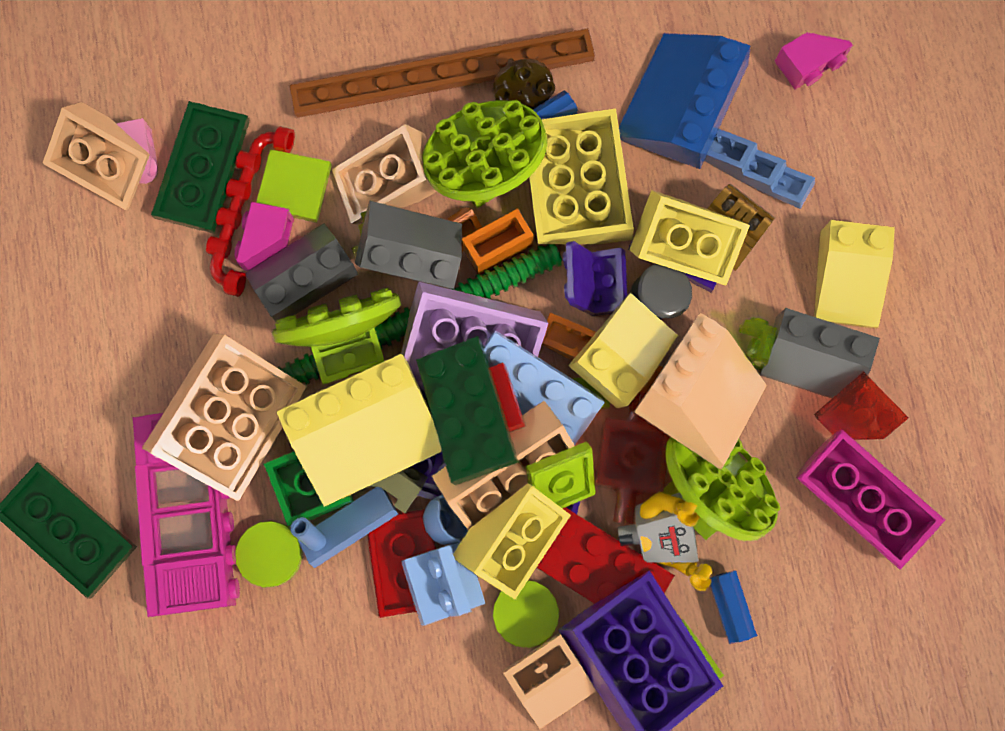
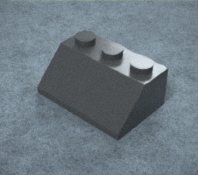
M369 201L355 264L360 268L454 289L462 258V224Z
M324 223L245 273L255 293L275 322L276 320L296 315L358 275L353 263Z
M785 308L776 317L759 375L852 405L872 368L880 338Z

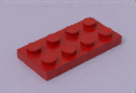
M566 507L562 508L570 514V517L536 568L594 604L647 571L651 572L665 594L675 577L674 574L654 562L644 561L643 555L629 546H621L620 541Z

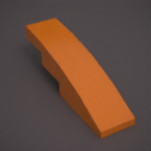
M550 312L547 318L548 326L542 345L573 361L596 332ZM658 365L639 394L646 395L663 367Z

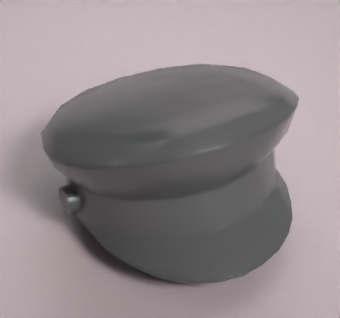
M655 264L647 268L634 281L631 287V294L661 320L662 318L680 316L688 309L692 300V286L688 277L683 272Z

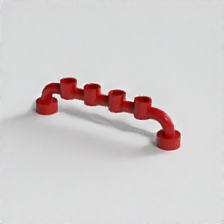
M279 126L276 132L268 131L262 133L254 139L249 152L241 150L237 155L236 166L238 169H242L239 180L230 179L226 187V194L232 198L229 209L221 207L217 212L216 223L222 226L219 237L210 236L206 244V253L212 255L209 268L211 276L216 283L223 286L225 294L239 297L245 289L246 274L244 272L231 269L225 274L222 267L224 260L231 253V240L234 231L241 224V211L244 202L250 198L253 176L260 169L261 153L264 147L269 144H273L276 151L290 153L295 141L293 129Z

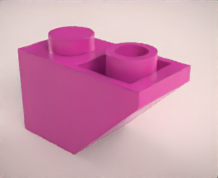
M806 32L783 46L774 62L796 90L804 84L811 86L829 68L832 71L840 68L848 60L846 56L853 45L848 40Z
M251 202L249 212L246 211L242 220V229L244 230L242 241H238L235 247V259H237V263L244 271H249L288 246L294 221L289 209Z

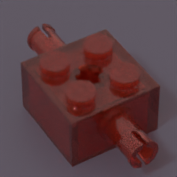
M640 392L629 404L627 420L606 418L603 421L594 479L595 487L612 489L617 493L612 522L622 523L625 510L623 524L627 525L634 524L636 496H640V494L653 496L658 492H664L667 469L665 452L667 442L671 437L656 426L646 423V419L635 413L639 406ZM643 393V395H641L640 403L645 397L646 393ZM631 450L634 451V456L639 458V461L633 465H630L629 460L624 456Z

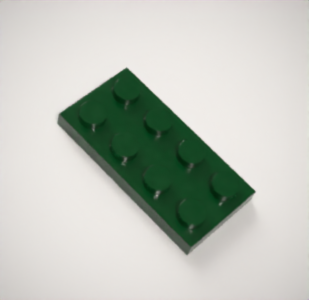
M188 101L151 213L154 219L215 233L217 212L223 207L227 195L226 187L229 180L232 179L237 155L241 151L250 123L248 115Z
M477 336L416 359L450 482L455 486L519 463L481 339Z
M37 462L0 503V521L87 599L95 596L137 548L134 543L43 463Z

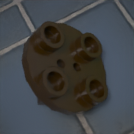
M510 58L508 65L501 67L494 79L492 90L495 100H517L533 110L546 102L555 92L556 87L551 71L544 63L534 59L515 61Z

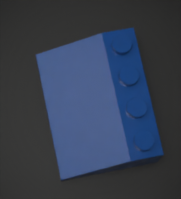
M664 33L620 123V140L701 169L749 65L751 45L716 35Z

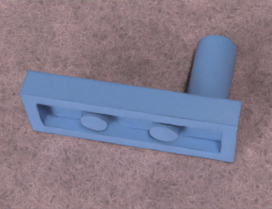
M375 487L317 526H314L306 518L296 519L291 525V533L298 539L309 564L316 568L398 515V512L387 492L381 487Z

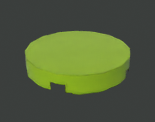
M274 521L259 522L248 528L239 539L235 551L236 565L241 575L251 584L264 588L279 586L291 580L299 570L303 558L301 545L298 539L291 533V528Z
M527 581L516 599L501 591L494 603L493 619L496 629L505 641L516 647L531 648L543 644L553 635L558 625L559 608L556 598L547 587L538 582Z

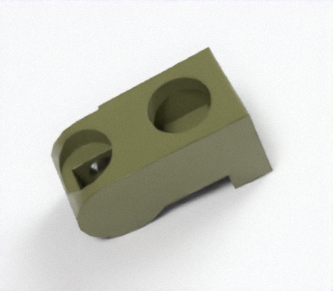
M411 466L371 486L381 487L396 497L398 500L394 507L406 513L428 477Z

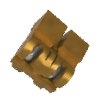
M732 184L726 186L707 208L750 225L733 270L736 271L772 224L775 217Z

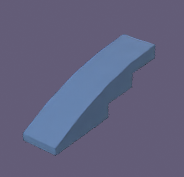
M721 129L718 130L704 160L737 180L801 209L815 185V177L786 167V160L758 150L757 143Z

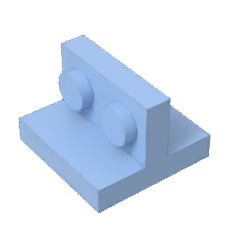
M461 542L401 561L421 626L447 617L471 612L472 608L486 604L477 575L454 558L453 553Z

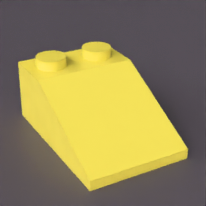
M651 190L630 251L640 259L727 285L750 225L681 199Z
M836 220L829 221L820 231L814 317L835 324L876 329L879 327L893 260L895 227Z
M629 293L568 366L614 407H626L649 381L678 335L634 295Z
M526 484L469 529L453 553L454 558L477 576L513 599H516L567 522L570 514L532 485Z

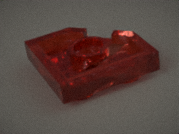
M864 371L814 414L817 420L832 435L842 429L854 440L885 439L909 418Z

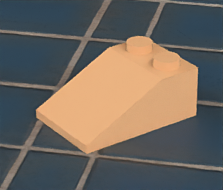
M80 102L62 107L43 164L124 210H128L150 154L109 117Z
M404 124L332 169L351 224L355 225L365 221L369 201L403 208L420 202L437 192L430 185L424 173L422 156L427 139L423 132Z

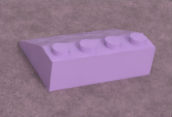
M419 281L409 313L401 354L406 358L420 390H424L416 359L477 336L481 339L484 347L494 330L538 357L548 321L540 311Z

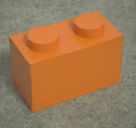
M517 208L462 238L463 251L476 273L481 275L485 270H490L493 266H498L502 262L532 247L534 235Z

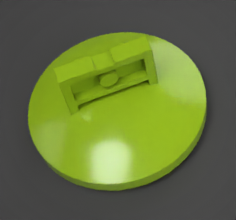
M517 100L467 103L462 110L453 114L448 119H443L437 123L436 130L428 139L423 151L424 173L430 185L438 193L454 200L471 201L478 209L494 197L516 188L536 171L547 149V133L543 122L534 110Z
M384 288L371 292V297L361 300L358 299L357 295H352L339 299L341 308L339 310L329 312L327 304H321L309 308L308 314L296 319L295 315L276 320V328L271 332L274 342L291 346L311 347L322 384L346 378L353 373L363 372L385 362L375 327L385 321L401 306L400 297L397 293H392L389 288Z
M669 438L665 456L672 481L660 492L669 495L680 493L686 502L694 503L697 506L695 513L700 518L696 525H694V529L705 540L716 531H720L738 540L755 541L761 539L774 528L780 504L776 500L773 488L765 475L766 467L761 460L752 457L743 448L739 438L721 470L674 438ZM738 452H740V453L747 459L748 462H746V461L738 454Z

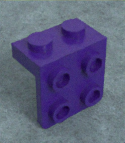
M575 241L566 243V251L563 253V263L567 270V283L564 285L566 300L571 306L591 316L612 314L627 296L625 250L614 248L590 252Z

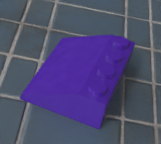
M650 571L645 572L585 609L558 630L622 731H671L723 687L722 682Z

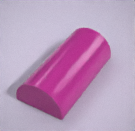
M842 429L829 437L811 455L796 475V478L899 570L905 566L945 521L942 516Z

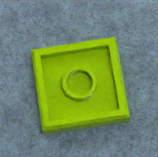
M270 150L256 203L287 208L293 218L318 223L332 166L331 162Z
M587 441L526 466L528 484L532 485L561 508L595 495L592 448Z

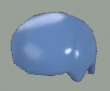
M437 496L427 504L423 515L425 530L431 539L440 544L461 542V539L465 537L469 530L447 503L444 496Z

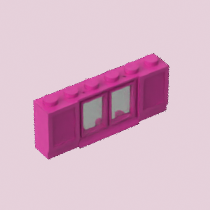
M163 413L132 417L142 566L144 567L147 617L235 606L236 598L240 597V585L238 579L234 578L233 565H236L235 545H231L230 532L234 530V519L232 512H228L227 499L231 497L142 449Z

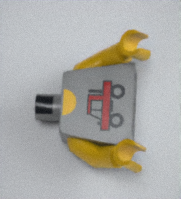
M663 492L656 493L644 503L638 504L635 507L636 524L618 527L620 545L640 544L644 561L657 562L673 567L686 576L691 575L690 583L699 591H705L712 583L709 578L712 574L711 567L708 564H700L697 567L696 563L699 562L694 525H696L700 518L695 513L697 506L694 503L686 502L680 493L673 495Z

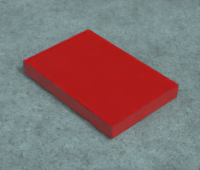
M425 509L398 513V515L367 534L379 618L417 612L401 561L436 549V542L431 539L424 527L423 515Z

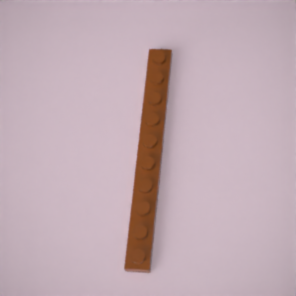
M589 28L292 84L289 87L294 114L296 118L494 81L501 67L508 65L510 58L515 61L534 59L544 63L549 70L593 62L595 60V53Z

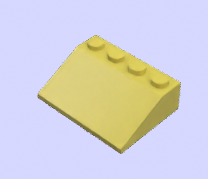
M616 108L541 119L547 133V149L541 164L529 177L538 244H566L570 241H575L578 244H606L633 240L634 227Z
M403 354L397 355L277 411L288 440L324 506L332 504L442 452L431 412Z

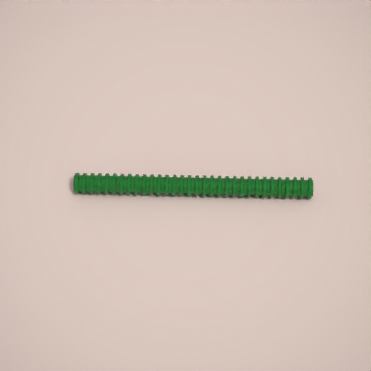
M546 244L544 247L539 245L537 246L538 250L530 249L527 255L521 253L520 258L516 259V257H513L510 263L504 261L501 267L493 266V270H485L484 275L478 273L473 280L467 278L466 283L459 282L457 283L458 287L452 290L491 299L493 294L498 296L502 290L504 292L509 291L508 287L510 286L516 288L518 286L517 283H526L527 278L533 280L536 274L541 276L544 275L545 270L552 271L555 265L558 268L561 267L562 258L555 244ZM405 307L402 313L396 311L395 316H389L375 327L381 350H383L382 346L386 344L391 346L392 341L400 342L401 337L405 336L410 313L408 307ZM306 353L303 355V359L297 357L292 364L286 362L285 367H276L300 383L305 382L306 385L310 384V380L313 378L315 380L319 379V371L313 354L309 355Z

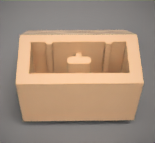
M560 633L503 670V674L540 729L596 692Z

